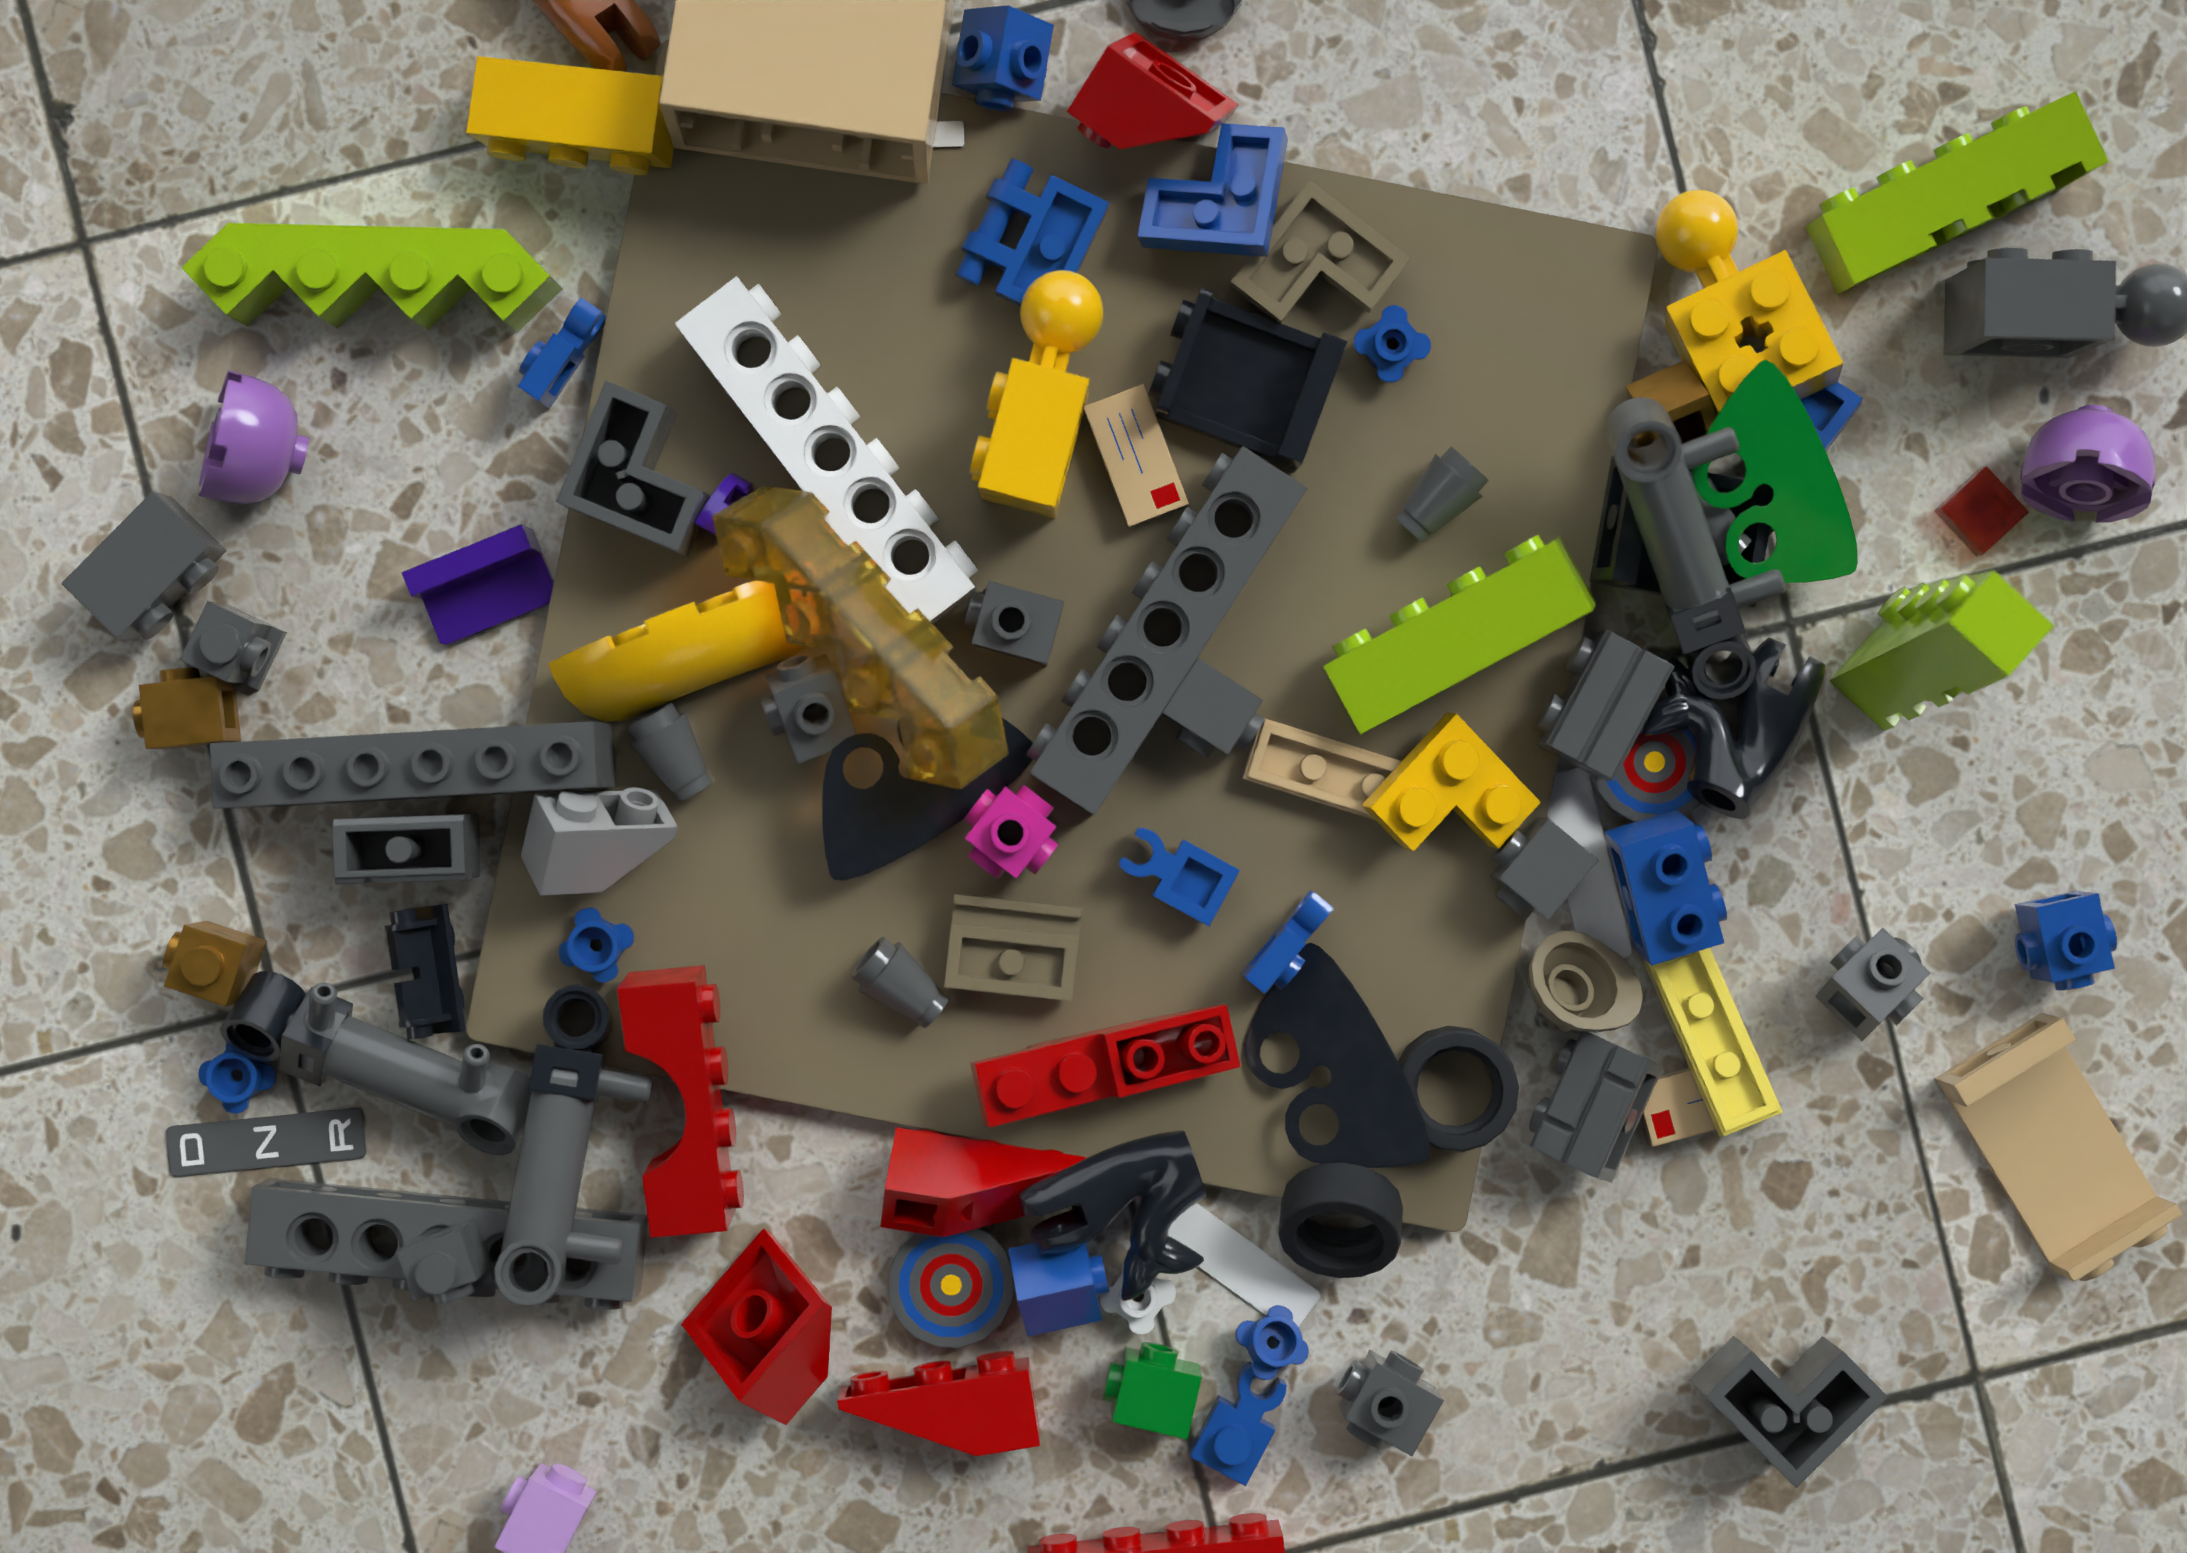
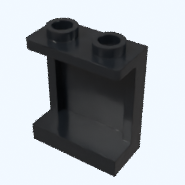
M1201 288L1196 303L1183 299L1170 334L1171 337L1181 340L1173 364L1163 360L1160 361L1150 387L1148 397L1159 400L1155 416L1241 449L1244 446L1256 455L1297 470L1304 461L1348 341L1323 332L1320 338L1217 300L1212 297V291Z
M1611 456L1589 581L1662 595L1614 457ZM1710 472L1707 474V477H1710L1720 493L1734 491L1744 480ZM1767 484L1759 485L1754 490L1753 496L1738 506L1731 507L1730 510L1737 518L1742 512L1752 506H1766L1772 501L1774 496L1773 489ZM1757 522L1749 525L1744 530V533L1751 539L1749 545L1740 553L1745 560L1750 563L1765 561L1769 535L1774 531L1771 526L1766 523ZM1730 563L1722 566L1729 585L1746 579L1736 574ZM1757 603L1742 608H1754Z

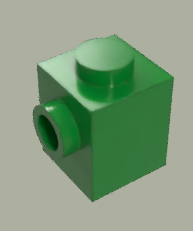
M1142 1342L1140 1350L1125 1347L1122 1363L1110 1362L1103 1389L1102 1400L1112 1402V1422L1187 1440L1202 1380L1199 1364L1177 1359L1179 1353L1177 1350L1157 1343Z

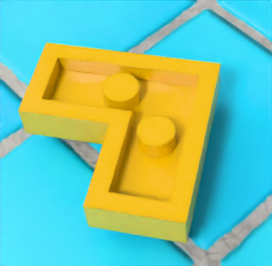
M1447 712L1361 806L1403 849L1414 852L1452 809L1489 847L1499 849L1541 802L1458 714Z

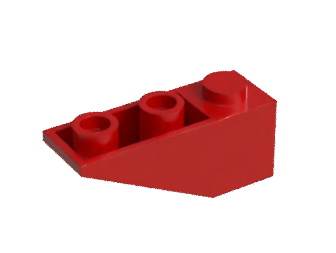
M896 1127L884 1189L880 1227L946 1237L1027 1216L1022 1211L1018 1194L1029 1185L1086 1159V1157L1064 1154L1054 1149L1039 1150L1001 1144L998 1141L989 1139L975 1140L942 1135L931 1130H910Z
M1013 1351L987 1353L976 1358L977 1365L952 1369L950 1361L928 1362L914 1367V1375L889 1379L887 1371H871L857 1374L850 1378L851 1385L841 1387L837 1398L838 1410L974 1456L1040 1446V1425L1029 1357L1015 1359Z

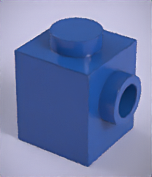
M1035 1243L1008 1248L1017 1302L1027 1337L1102 1321L1098 1295L1110 1293L1102 1255L1089 1257L1086 1244L1073 1250L1055 1254H1040Z

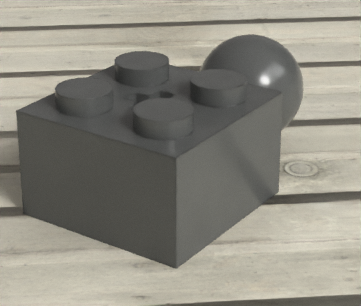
M1998 248L1987 251V258L1967 262L1966 269L1945 280L1944 355L2070 358L2115 340V324L2129 340L2148 347L2169 345L2187 334V274L2179 268L2167 264H2150L2140 267L2126 276L2120 285H2116V261L2093 260V251L2059 250L2052 252V259H2028L2027 249Z

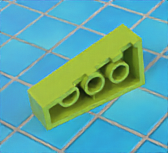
M2077 91L2031 113L2027 105L2014 110L1990 123L1993 131L1974 141L1970 133L1959 136L1934 149L1933 152L1937 159L1918 168L1915 167L1912 160L1904 162L1877 176L1876 179L1880 187L1861 196L1858 195L1855 187H1852L1820 203L1819 206L1823 214L1805 228L1836 294L1839 295L2057 192L2109 162L2108 157Z

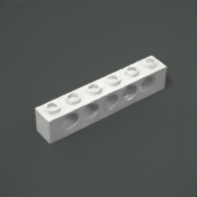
M736 276L678 320L675 325L915 637L919 636L971 596L973 591H977L969 578L978 569L955 540L944 547L930 529V526L939 519L920 493L915 489L905 496L894 482L891 475L900 468L881 442L875 438L866 445L851 426L860 418V415L841 390L836 386L829 393H826L812 373L820 368L821 365L802 339L797 335L787 342L772 323L782 314L762 287L757 284L748 291ZM751 337H762L768 340L771 345V352L767 361L756 368H747L740 365L737 358L740 345ZM801 388L810 394L811 401L808 411L802 417L794 420L780 417L776 409L779 396L787 389ZM833 438L841 439L848 443L850 457L843 468L837 471H825L817 466L815 455L821 443ZM870 489L883 491L890 500L887 515L875 523L860 521L854 511L858 496ZM908 540L920 541L929 549L927 566L921 572L913 575L899 572L893 562L896 548Z

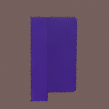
M523 524L401 572L411 597L423 600L438 640L443 645L453 644L550 605L554 584L534 530Z

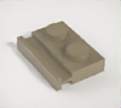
M955 893L944 987L1072 1001L1083 908Z

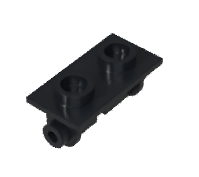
M448 904L389 912L391 925H386L384 928L387 933L392 970L412 968L414 979L394 983L399 1028H406L407 1040L430 1037L433 1034L466 1031L463 1013L464 995L459 985L454 951L455 932L450 923Z

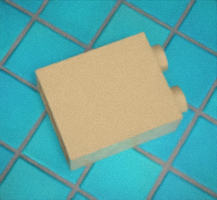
M676 0L659 102L673 148L928 184L955 0Z

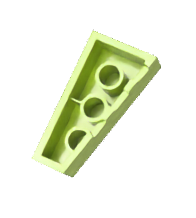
M1538 534L1506 551L1504 555L1509 564L1486 576L1481 566L1446 584L1451 596L1437 604L1428 607L1422 597L1390 614L1389 618L1394 627L1382 634L1371 638L1365 628L1333 645L1332 648L1337 658L1323 667L1359 734L1376 727L1593 611L1597 602L1562 537L1560 536L1544 545Z
M1994 570L1969 576L1964 573L1955 579L1946 580L1942 578L1936 583L1931 584L1922 582L1911 590L1904 586L1897 590L1878 611V615L1883 621L1831 677L1829 682L1883 731L1895 727L1902 715L1908 721L1920 716L1927 708L1922 703L1925 700L1927 702L1932 701L1939 708L1950 703L1962 691L1968 695L2009 677L2055 625Z

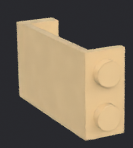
M2040 1013L1939 1075L1935 1080L2051 1270L2073 1282L2078 1279L2080 1281H2088L2101 1276L2111 1269L2114 1265L2112 1258L2132 1246L2135 1248L2144 1247L2162 1238L2168 1232L2166 1225L2183 1214L2176 1203L2160 1198L2155 1194L2067 1050L2066 1046L2074 1042L2076 1038L2065 1020L2061 1017Z

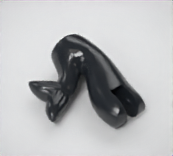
M1770 637L1763 641L1753 652L1757 669L1753 683L1745 692L1738 695L1737 741H1734L1729 724L1721 709L1712 699L1698 690L1689 670L1673 655L1667 660V662L1674 666L1665 684L1668 697L1651 710L1643 726V733L1645 735H1658L1689 729L1695 737L1696 746L1687 783L1688 791L1697 801L1709 809L1736 819H1745L1751 815L1786 765L1813 711L1825 675L1826 665L1809 656L1802 670L1795 675L1790 685L1792 689L1788 695L1766 685L1770 677L1775 675L1779 666V659L1786 647L1785 643Z
M1184 1130L1150 1135L1108 1148L1029 1185L1018 1194L1023 1213L1031 1217L1043 1216L1070 1206L1072 1207L1070 1211L1043 1220L1031 1230V1237L1040 1254L1062 1253L1090 1242L1100 1235L1137 1196L1142 1197L1131 1224V1246L1124 1261L1121 1299L1123 1301L1138 1297L1145 1292L1159 1273H1184L1198 1267L1204 1261L1203 1256L1168 1236L1171 1224L1187 1209L1206 1197L1198 1166Z

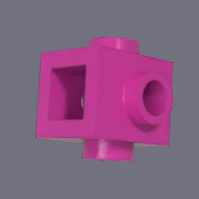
M1024 784L1017 793H1014L1005 786L998 796L987 789L964 818L967 823L973 826L972 830L965 837L966 840L975 846L968 856L998 880L1005 871L1017 878L1024 868H1027L1035 875L1059 845L1049 837L1057 827L1047 818L1054 807ZM1006 820H1015L1023 828V838L1015 845H1006L999 839L998 828Z

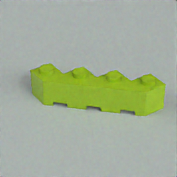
M227 223L181 267L227 316L247 327L290 287L318 317L338 329L372 295L382 288L410 319L428 331L466 293L473 289L507 325L518 333L563 290L505 229Z

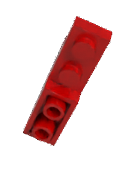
M1227 1004L1203 1007L1080 1033L1026 1046L1027 1049L970 1063L984 1126L989 1128L1112 1096L1121 1098L1241 1067Z

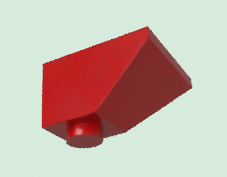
M1135 31L1107 46L1066 112L1080 121L1077 129L1093 143L1104 148H1110L1113 144L1118 149L1209 133L1232 116L1239 104Z
M763 1228L681 1325L740 1403L784 1425L790 1422L828 1377L832 1306L774 1235Z

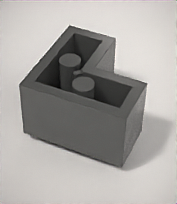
M605 380L556 502L572 511L688 557L700 529V526L695 521L710 496L700 489L654 471L677 414L666 404Z
M1735 1336L1721 1347L1689 1379L1795 1488L1818 1468L1888 1398L1844 1351L1823 1336L1780 1379L1752 1350Z

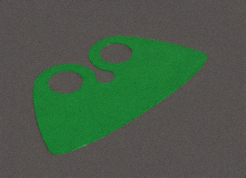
M1763 360L1738 385L1706 434L1708 435L1727 427L1734 430L1740 447L1736 454L1742 458L1746 468L1744 480L1732 492L1719 493L1715 491L1709 484L1707 477L1708 467L1711 464L1709 462L1693 468L1692 477L1696 490L1702 499L1713 507L1727 509L1738 506L1753 496L1754 490L1759 485L1767 484L1773 489L1774 496L1768 505L1750 507L1742 512L1729 527L1726 534L1725 551L1728 562L1736 574L1747 579L1776 568L1780 570L1785 583L1815 582L1850 575L1856 571L1858 564L1857 542L1850 514L1831 462L1811 418L1792 385L1774 363ZM1757 522L1766 523L1775 532V549L1765 561L1750 563L1740 554V536L1749 525Z

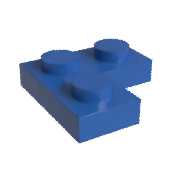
M1221 123L1211 182L1148 178L1137 236L1142 248L1268 257L1288 142L1285 128Z

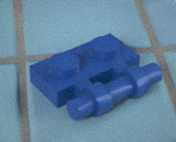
M1011 158L1001 180L994 179L987 192L986 198L990 203L976 232L969 231L961 247L965 255L955 275L972 285L979 286L988 265L1000 268L1005 272L996 289V295L1021 307L1026 290L1040 276L1059 270L1078 273L1109 209V202L1053 175L1050 176L1039 198L1025 191L1026 185L1034 171L1033 168ZM1013 213L1030 219L1015 250L999 243Z

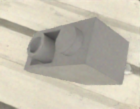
M633 787L623 791L585 792L570 789L561 793H535L521 858L540 895L600 893L676 838L678 826L657 790Z

